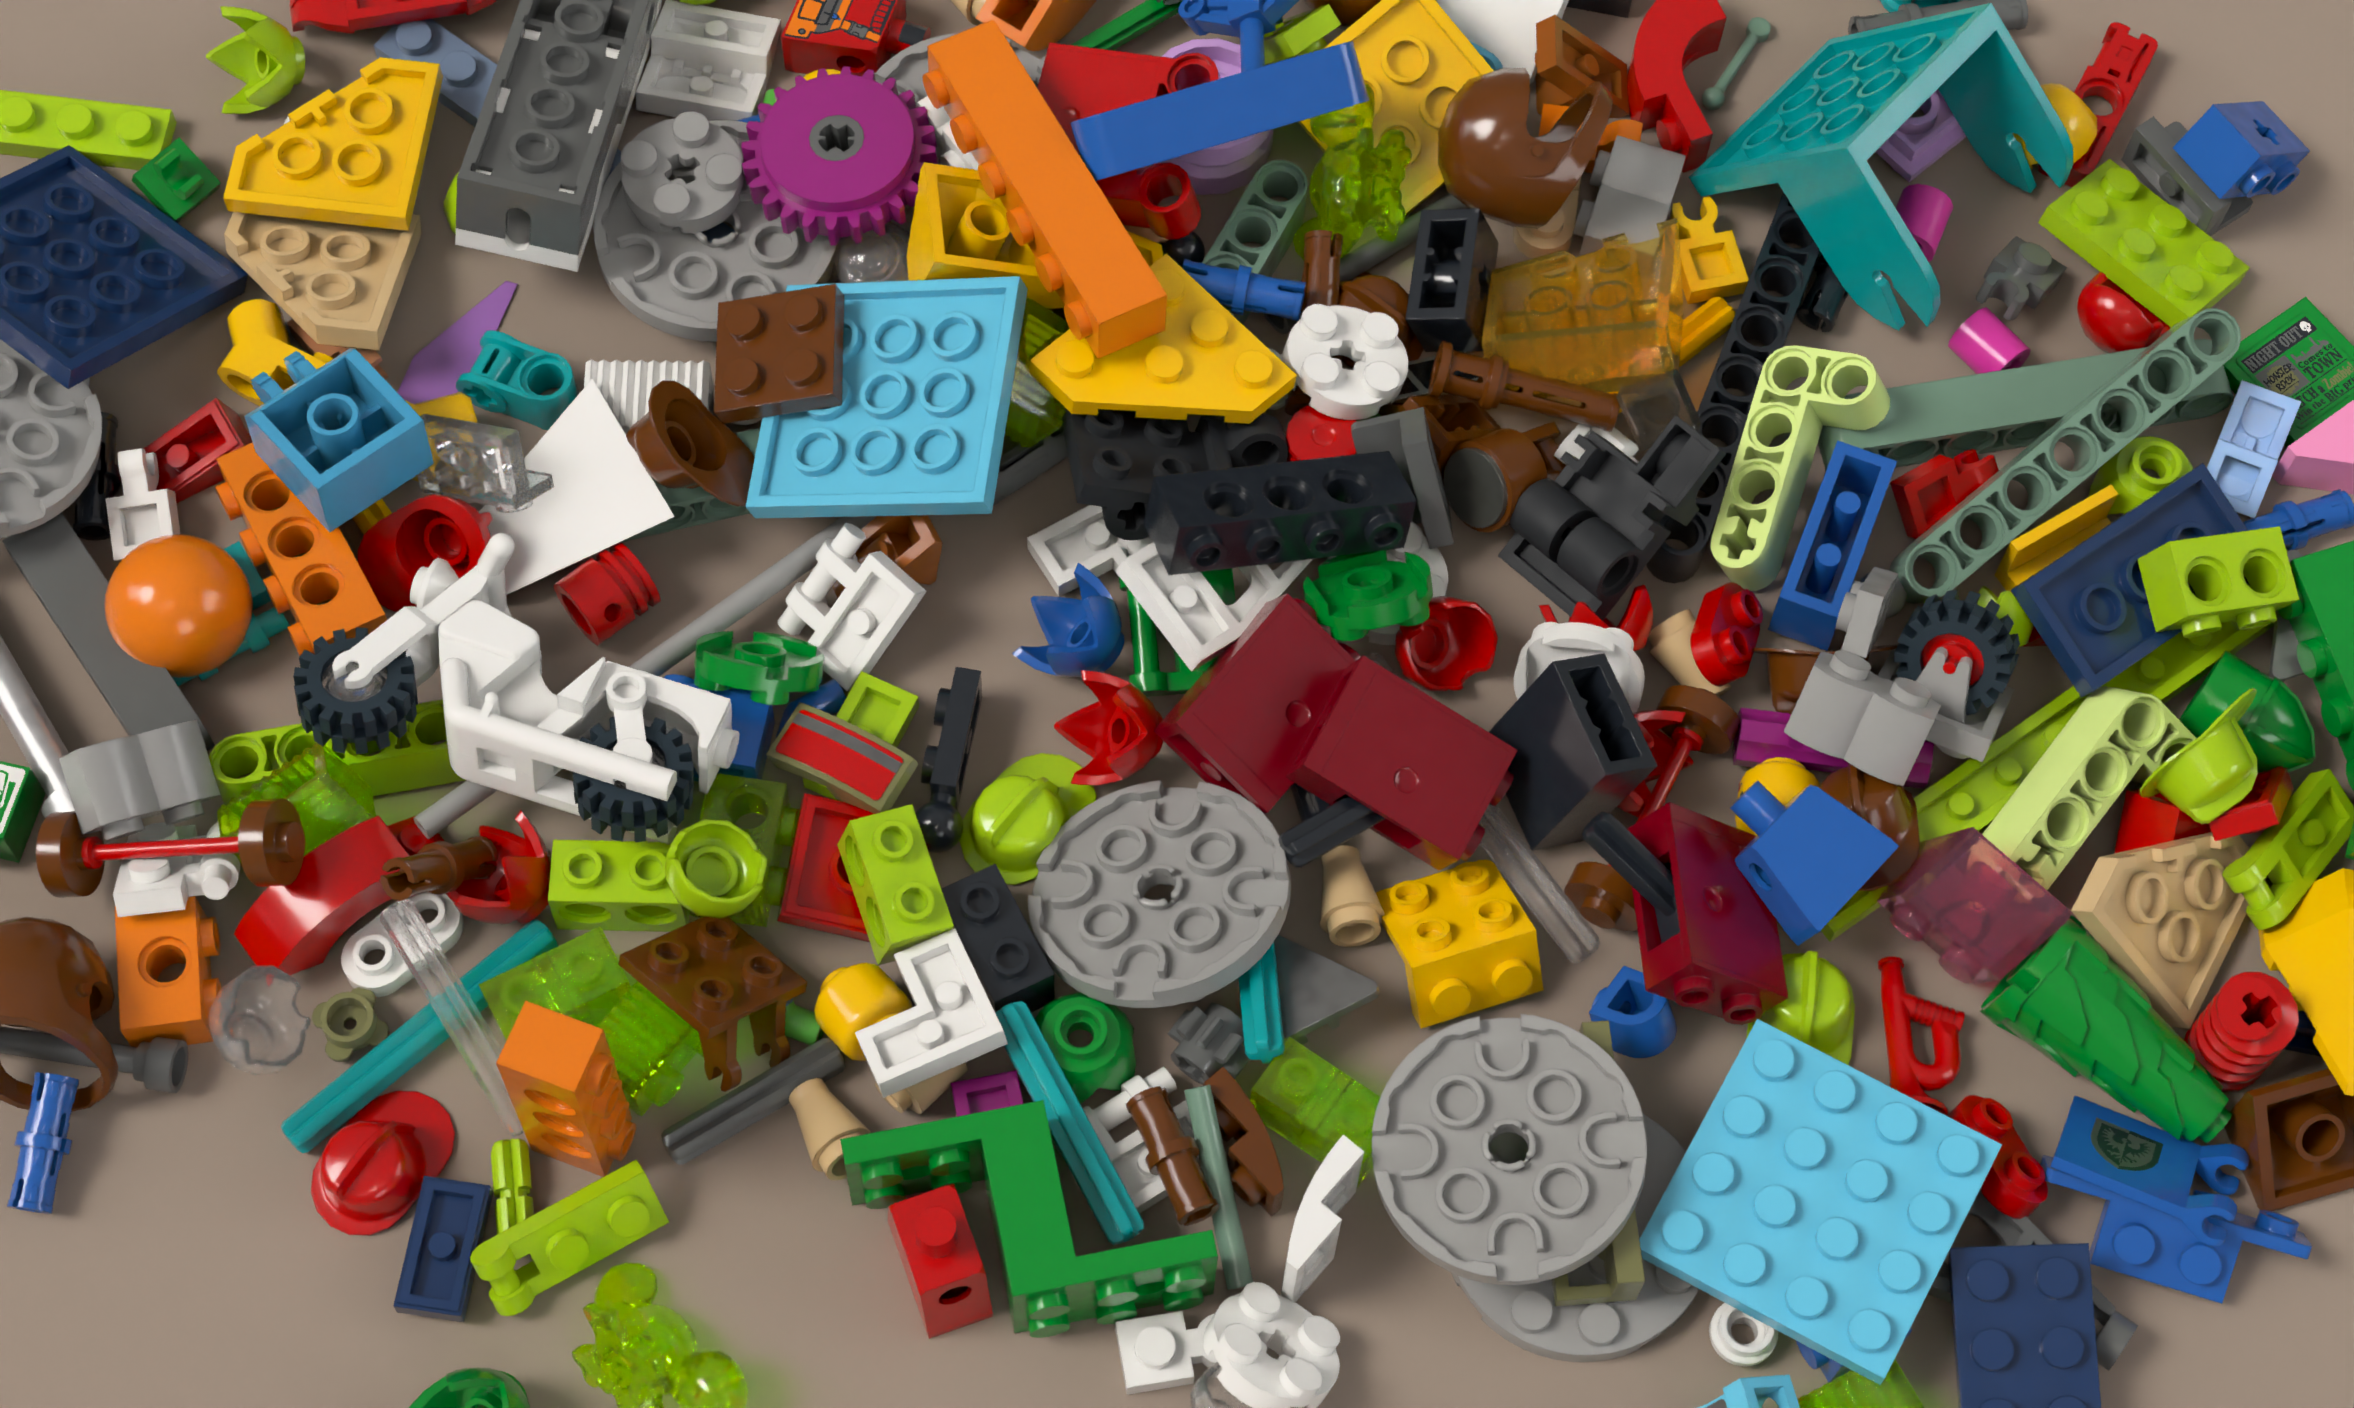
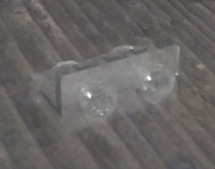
M429 414L420 416L424 421L434 461L433 465L418 474L421 493L461 499L467 503L475 502L495 506L499 512L513 513L529 508L533 504V499L554 488L552 474L526 469L519 430Z

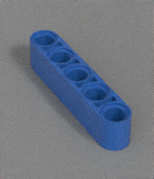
M1349 41L1073 121L1070 124L1079 155L1095 181L1370 100L1354 43Z

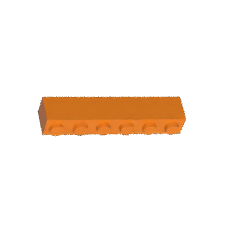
M990 20L928 45V72L923 74L922 78L930 102L936 109L944 107L949 115L951 131L957 146L962 153L971 152L979 164V177L987 195L992 200L999 198L1007 210L1008 226L1014 239L1020 246L1028 244L1036 257L1035 267L1040 281L1049 293L1057 291L1065 304V318L1077 340L1085 338L1099 359L1165 331L1166 292L995 20Z

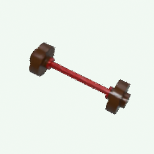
M1673 685L1665 690L1656 710L1686 712L1682 723L1666 725L1660 728L1673 739L1676 745L1637 822L1664 805L1690 751L1706 754H1723L1730 749L1740 729L1741 722L1737 713L1715 693L1687 685ZM1590 861L1578 863L1564 888L1567 900L1587 921L1598 927L1623 931L1637 930L1632 886L1610 864L1605 865Z
M283 798L262 799L250 802L242 814L238 836L104 844L101 831L82 835L75 811L54 812L45 818L39 829L36 843V862L44 887L51 895L58 898L91 895L101 882L105 860L239 853L243 870L254 885L258 887L286 886L293 883L300 873L305 852V834L296 808L290 801Z

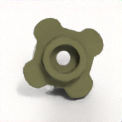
M358 987L351 992H342L334 995L327 1002L318 1004L314 1009L312 1021L317 1028L323 1029L328 1041L325 1046V1052L331 1060L345 1062L351 1058L353 1052L368 1045L376 1047L389 1036L387 1024L378 1019L374 1010L376 997L371 990ZM348 1020H355L357 1025L354 1029L348 1030L345 1028V1023Z

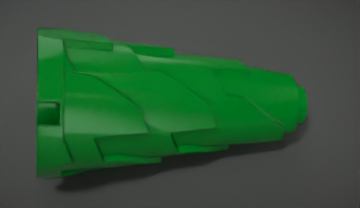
M2069 912L2062 914L2033 941L2036 946L2026 956L2021 954L1988 994L1981 1005L1982 1009L1980 1012L1993 1024L2021 1038L2073 1077L2083 1076L2134 1113L2137 1111L2141 1112L2176 1139L2180 1140L2183 1137L2190 1142L2198 1137L2204 1143H2208L2225 1127L2232 1116V1113L2225 1108L2229 1099L2221 1091L2223 1086L2195 1058L2194 1050L2152 1008L2148 995L2108 956L2107 952L2083 924Z

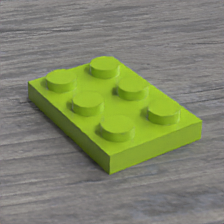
M2110 158L2051 203L2038 222L2094 268L2106 274L2108 279L2169 327H2173L2175 324L2205 309H2210L2239 285L2250 269L2248 265L2233 255L2226 245L2215 241L2188 220L2177 207L2165 202L2138 181L2132 172L2121 168Z

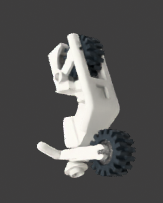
M507 533L493 535L482 552L477 565L461 578L458 577L448 561L441 558H436L429 567H420L413 579L410 590V602L417 604V608L404 606L370 634H368V628L356 627V638L346 639L344 629L333 631L334 643L328 644L323 636L313 642L314 654L304 650L300 655V668L295 667L293 675L298 714L301 717V723L306 733L308 734L313 731L314 741L321 746H324L330 738H332L333 751L344 754L348 743H355L356 754L368 753L367 742L374 740L379 750L390 746L389 732L399 739L407 732L406 721L413 723L417 715V687L430 678L440 664L450 765L454 772L467 781L581 816L584 821L591 819L592 829L600 835L609 825L611 826V839L623 842L625 831L634 833L635 842L646 841L647 837L671 844L678 825L684 820V809L690 810L693 802V765L699 775V791L708 794L719 768L728 769L730 767L739 743V732L732 730V704L730 698L665 679L642 670H636L611 661L606 662L605 657L599 659L557 695L553 694L542 678V655L537 631L513 618L507 606L504 567L515 548L514 540ZM562 769L573 772V781L555 775Z

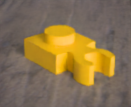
M1710 196L1702 199L1699 210L1702 218L1700 220L1688 219L1683 213L1681 203H1673L1669 217V226L1672 233L1680 240L1674 241L1671 255L1687 304L1708 301L1712 297L1724 298L1744 294L1749 279L1733 231L1729 230L1718 233L1714 231L1718 215V209L1714 200Z

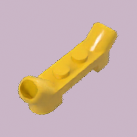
M253 299L237 305L227 317L233 348L218 367L217 374L239 396L261 406L264 403L260 400L251 384V380L254 377L265 372L283 390H286L295 382L287 372L284 358L295 351L300 352L316 369L325 365L333 358L320 352H315L312 356L291 346L283 313L278 305L264 299ZM457 392L416 404L406 401L424 421L434 461L433 465L413 477L412 480L426 483L431 480L444 458L476 450L482 441V434L471 398L468 395Z

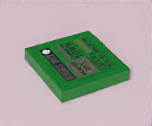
M2304 297L2242 340L2234 356L2223 365L2231 390L2235 394L2241 381L2244 380L2301 401L2284 443L2286 448L2354 400V346L2307 297Z

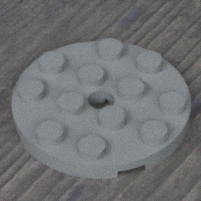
M709 120V123L719 126L735 140L743 157L741 144L742 142L749 141L746 128L747 122ZM621 162L612 171L602 188L594 215L593 228L598 261L604 279L620 303L633 315L648 325L670 335L691 340L717 342L719 302L786 292L787 285L826 284L838 258L840 239L836 246H831L828 236L817 235L812 243L805 241L802 228L797 227L790 234H786L783 232L780 217L768 221L765 218L762 204H754L752 201L749 185H746L745 176L743 187L739 193L740 201L735 211L724 220L735 228V233L731 232L726 237L713 239L712 243L708 242L707 237L702 232L681 233L680 227H669L660 224L661 230L642 222L632 212L625 199L621 180ZM690 167L677 168L672 171L673 174L668 179L672 181L681 178L686 184L695 180L693 175L694 169Z
M1 339L0 538L40 526L68 508L80 496L94 474L99 459L102 437L100 404L96 393H91L85 381L67 389Z
M1158 780L1114 791L1087 805L1060 827L1052 842L1043 849L1036 863L1039 872L1033 887V893L1028 895L1029 917L1036 940L1053 971L1068 985L1090 998L1112 1005L1131 1008H1158L1201 1000L1205 996L1232 983L1255 965L1273 944L1282 928L1290 905L1291 875L1285 852L1279 844V835L1270 820L1253 803L1231 790L1214 784L1199 781L1197 788H1164L1162 781ZM1158 884L1175 886L1171 892L1172 900L1170 902H1167L1165 898L1149 900L1143 897L1151 887Z
M1520 1014L1521 1018L1480 1020V1016L1460 1021L1433 1034L1409 1053L1396 1068L1382 1092L1374 1115L1372 1127L1374 1177L1379 1195L1392 1222L1404 1238L1431 1262L1456 1275L1482 1283L1496 1285L1538 1283L1557 1278L1586 1264L1600 1254L1624 1228L1637 1204L1645 1178L1647 1140L1643 1121L1644 1116L1636 1093L1622 1069L1609 1054L1587 1036L1554 1020L1534 1015ZM1511 1132L1522 1136L1528 1143L1529 1150L1524 1161L1520 1160L1516 1163L1507 1164L1494 1161L1489 1151V1145L1499 1134Z
M1644 1114L1647 1162L1642 1190L1635 1206L1639 1239L1686 1153L1684 1148L1670 1133ZM1511 1132L1499 1134L1489 1145V1151L1494 1161L1507 1164L1516 1163L1520 1160L1524 1161L1529 1150L1528 1143L1524 1138ZM1596 1256L1581 1267L1569 1272V1287L1607 1284L1604 1261ZM1642 1259L1645 1283L1636 1300L1555 1306L1552 1279L1524 1285H1496L1467 1279L1451 1272L1456 1285H1460L1469 1301L1482 1315L1481 1320L1493 1331L1524 1350L1539 1356L1569 1362L1610 1360L1639 1350L1642 1345L1655 1339L1668 1328L1673 1327L1689 1308L1699 1290Z

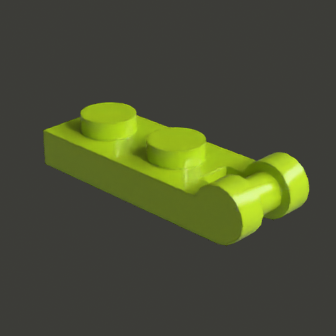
M2330 769L2310 773L2290 797L2280 823L2265 829L2246 854L2229 864L2222 873L2232 892L2242 893L2249 904L2246 908V913L2254 926L2259 930L2277 925L2290 914L2350 837L2354 822V806ZM2267 875L2273 883L2271 888H2269L2264 880Z
M637 1159L484 1241L474 1249L470 1260L479 1278L490 1282L492 1287L489 1291V1297L496 1311L501 1316H513L527 1309L532 1304L536 1295L666 1225L669 1221L644 1170ZM530 1254L533 1261L515 1270L516 1261Z

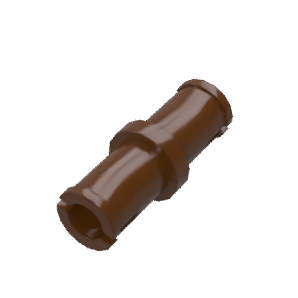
M475 836L455 844L445 841L424 845L418 854L388 860L383 865L382 870L386 872L400 870L392 874L381 875V884L386 894L397 901L406 900L414 895L428 891L437 895L452 892L463 881L490 876L497 866L493 864L480 865L490 861H497V849L492 841L484 836Z
M1160 1086L1152 1087L1134 1095L1126 1103V1108L1132 1115L1149 1152L1145 1158L1147 1167L1151 1174L1159 1175L1177 1214L1179 1224L1189 1226L1211 1217L1219 1209V1203L1217 1199H1214L1196 1158L1200 1152L1198 1145L1193 1137L1185 1136L1168 1099L1166 1088L1161 1089Z

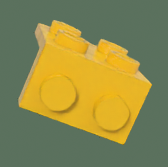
M1478 860L1461 863L1452 869L1416 880L1403 881L1393 887L1376 892L1385 913L1384 916H1381V923L1405 963L1411 1010L1421 1029L1544 990L1536 929L1492 861Z

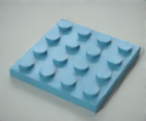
M1021 277L833 283L838 286L844 295L842 406L762 418L746 502L748 511L754 518L992 514L1028 291ZM831 284L787 285L786 292Z
M1757 1019L1639 1239L1642 1259L1881 1385L2002 1144Z

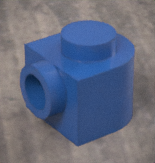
M1626 966L1621 968L1608 987L1599 991L1589 1011L1592 1022L1609 1020L1613 1051L1628 1057L1648 1058L1655 1056L1671 1045L1677 1033V1025L1669 999L1647 992L1645 990L1643 972Z

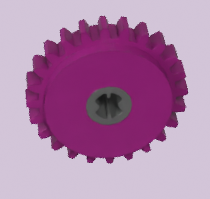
M843 66L840 74L828 75L825 68L818 69L817 77L807 81L801 75L796 76V86L789 91L777 87L774 90L776 102L773 106L766 103H760L757 106L760 122L748 121L746 128L749 141L742 142L741 144L744 158L742 167L746 185H749L754 204H762L765 218L768 221L780 217L783 232L786 234H790L797 227L802 228L806 242L812 243L817 235L828 236L831 246H836L840 237L851 236L855 244L862 243L863 233L872 230L880 237L886 235L884 225L891 220L901 225L907 221L905 214L906 205L910 207L915 206L920 169L923 163L938 164L934 126L929 125L928 111L925 106L916 107L915 95L911 90L898 95L896 79L892 77L882 84L876 82L874 70L868 69L863 76L852 75L850 67Z

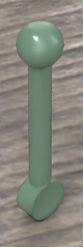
M1755 17L1749 21L1746 29L1747 37L1716 85L1706 89L1702 94V103L1707 109L1717 110L1722 107L1725 101V90L1756 43H1762L1768 39L1771 25L1766 19Z

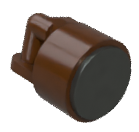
M1550 422L1522 433L1514 429L1502 428L1455 446L1445 462L1444 488L1453 511L1467 526L1479 532H1493L1510 525V519L1517 501L1526 489L1542 479L1556 480L1566 466L1553 456L1559 448L1555 439L1561 434L1556 423Z

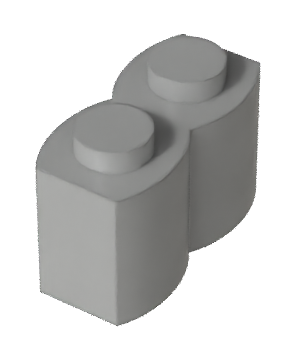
M1618 135L1611 153L1600 150L1589 183L1590 185L1600 187L1595 202L1583 200L1573 234L1584 237L1579 255L1648 276L1686 156Z
M1838 650L1833 655L1821 651L1785 727L1784 733L1814 750L1844 759L1854 767L1878 779L1904 786L1941 705L1930 698L1931 692L1925 686L1916 681L1898 677L1894 681L1880 678L1870 671L1871 666L1865 659L1851 652Z
M197 720L76 749L59 758L82 835L102 830L106 841L119 839L145 830L142 821L145 818L163 815L165 824L172 825L204 815L202 803L220 795Z

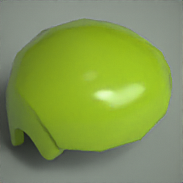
M702 819L681 830L673 840L666 856L665 876L679 904L697 916L722 919L741 912L759 895L763 889L762 885L767 867V858L757 850V846L751 836L730 821Z

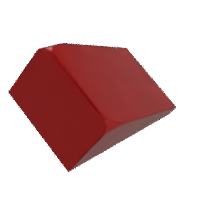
M215 398L143 449H145V454L154 452L157 457L159 481L156 490L169 489L175 491L176 503H179L223 481L224 478L216 458L252 443V439L238 414L218 398Z

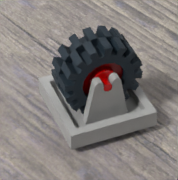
M1949 590L1941 601L1937 594L1926 599L1922 608L1919 605L1917 606L1897 641L1899 642L1897 648L1891 650L1878 676L1890 681H1894L1898 677L1907 678L1925 686L1931 692L1930 698L1941 705L1926 740L1936 744L1942 752L1949 756L1961 759L1973 758L1983 762L2015 690L2008 687L2007 684L2017 665L2019 654L2015 653L2020 645L2018 634H2009L2014 623L2008 614L2001 619L1996 617L2000 605L1992 599L1984 608L1977 605L1981 594L1969 591L1964 601L1959 600L1958 590Z

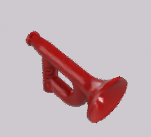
M1896 956L1884 957L1878 961L1877 965L1879 971H1881V1001L1890 1074L1889 1087L1948 1116L1946 1106L1942 1102L1929 1097L1924 1091L1940 1090L1950 1085L1958 1076L1962 1059L1959 1032L1964 1022L1965 1012L1955 1011L1953 1008L1949 1009L1948 1006L1943 1007L1942 1004L1937 1005L1936 1002H1930V1000H1924V998H1918V996L1907 993L1902 972L1904 968L1903 959ZM1910 1020L1921 1025L1924 1024L1926 1027L1930 1026L1935 1057L1933 1064H1923L1916 1058Z

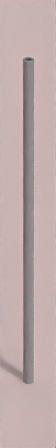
M1037 380L1010 398L1005 432L1054 398ZM876 516L840 517L629 667L661 676L696 651L698 638L709 633L726 630L815 567L818 563L816 553L826 539H834L845 523L853 524L862 529ZM465 781L413 818L414 822L425 837L430 839L498 790Z

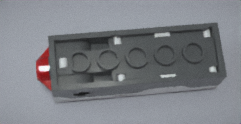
M520 0L457 176L455 245L575 272L578 271L594 222L600 194L608 179L651 47V34L661 13L662 0Z

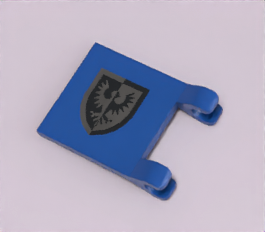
M2074 1096L2050 1167L2181 1219L2197 1239L2209 1246L2216 1247L2225 1242L2227 1230L2222 1226L2213 1225L2207 1220V1217L2218 1215L2227 1221L2235 1219L2238 1210L2237 1205L2231 1198L2224 1195H2232L2237 1192L2240 1183L2237 1177L2223 1173L2219 1167L2229 1164L2237 1167L2239 1170H2246L2250 1159L2246 1150L2234 1144L2201 1146L2191 1141L2188 1142L2184 1138L2178 1140L2166 1131ZM2195 1171L2209 1187L2220 1194L2189 1196Z

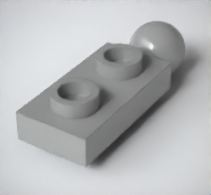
M1874 567L1871 572L1863 576L1860 582L1854 581L1850 593L1846 592L1835 628L1846 632L1842 651L1851 652L1866 658L1882 632L1885 619L1901 611L1905 605L1907 593L1898 578V573Z

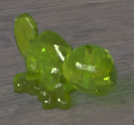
M1365 84L1370 101L1310 118L1312 133L1321 142L1328 145V148L1317 162L1310 177V199L1318 216L1304 222L1293 238L1296 253L1303 261L1304 235L1309 231H1332L1331 240H1333V234L1340 233L1343 236L1342 258L1352 250L1359 241L1364 229L1370 225L1376 230L1380 239L1393 242L1397 238L1399 227L1405 221L1406 214L1401 204L1402 193L1400 183L1405 178V166L1412 159V153L1410 148L1405 145L1404 133L1396 129L1387 131L1382 136L1378 146L1374 148L1372 127L1375 96L1369 84Z
M626 1262L611 1267L601 1278L597 1286L594 1303H589L583 1308L584 1314L595 1334V1344H583L572 1351V1357L581 1368L585 1382L592 1388L599 1386L606 1394H612L618 1408H664L662 1397L669 1394L680 1408H746L748 1388L744 1374L737 1362L722 1350L706 1349L697 1352L696 1337L690 1324L668 1307L652 1304L658 1292L657 1277L653 1269L641 1263Z

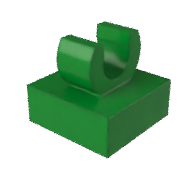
M180 137L139 169L132 177V182L155 207L177 223L217 191L221 184Z

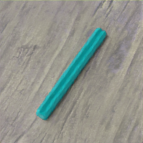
M538 919L526 924L284 1120L281 1124V1129L288 1141L302 1154L312 1150L555 952L558 943L553 933Z

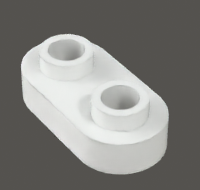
M428 891L414 895L406 900L396 901L352 935L346 942L341 955V964L349 983L354 989L360 987L371 990L375 997H383L394 993L458 942L464 928L463 915L446 893L437 895ZM425 909L438 911L437 917L430 923L421 924L416 921L418 914ZM375 949L385 951V956L379 963L369 965L363 962L368 952Z

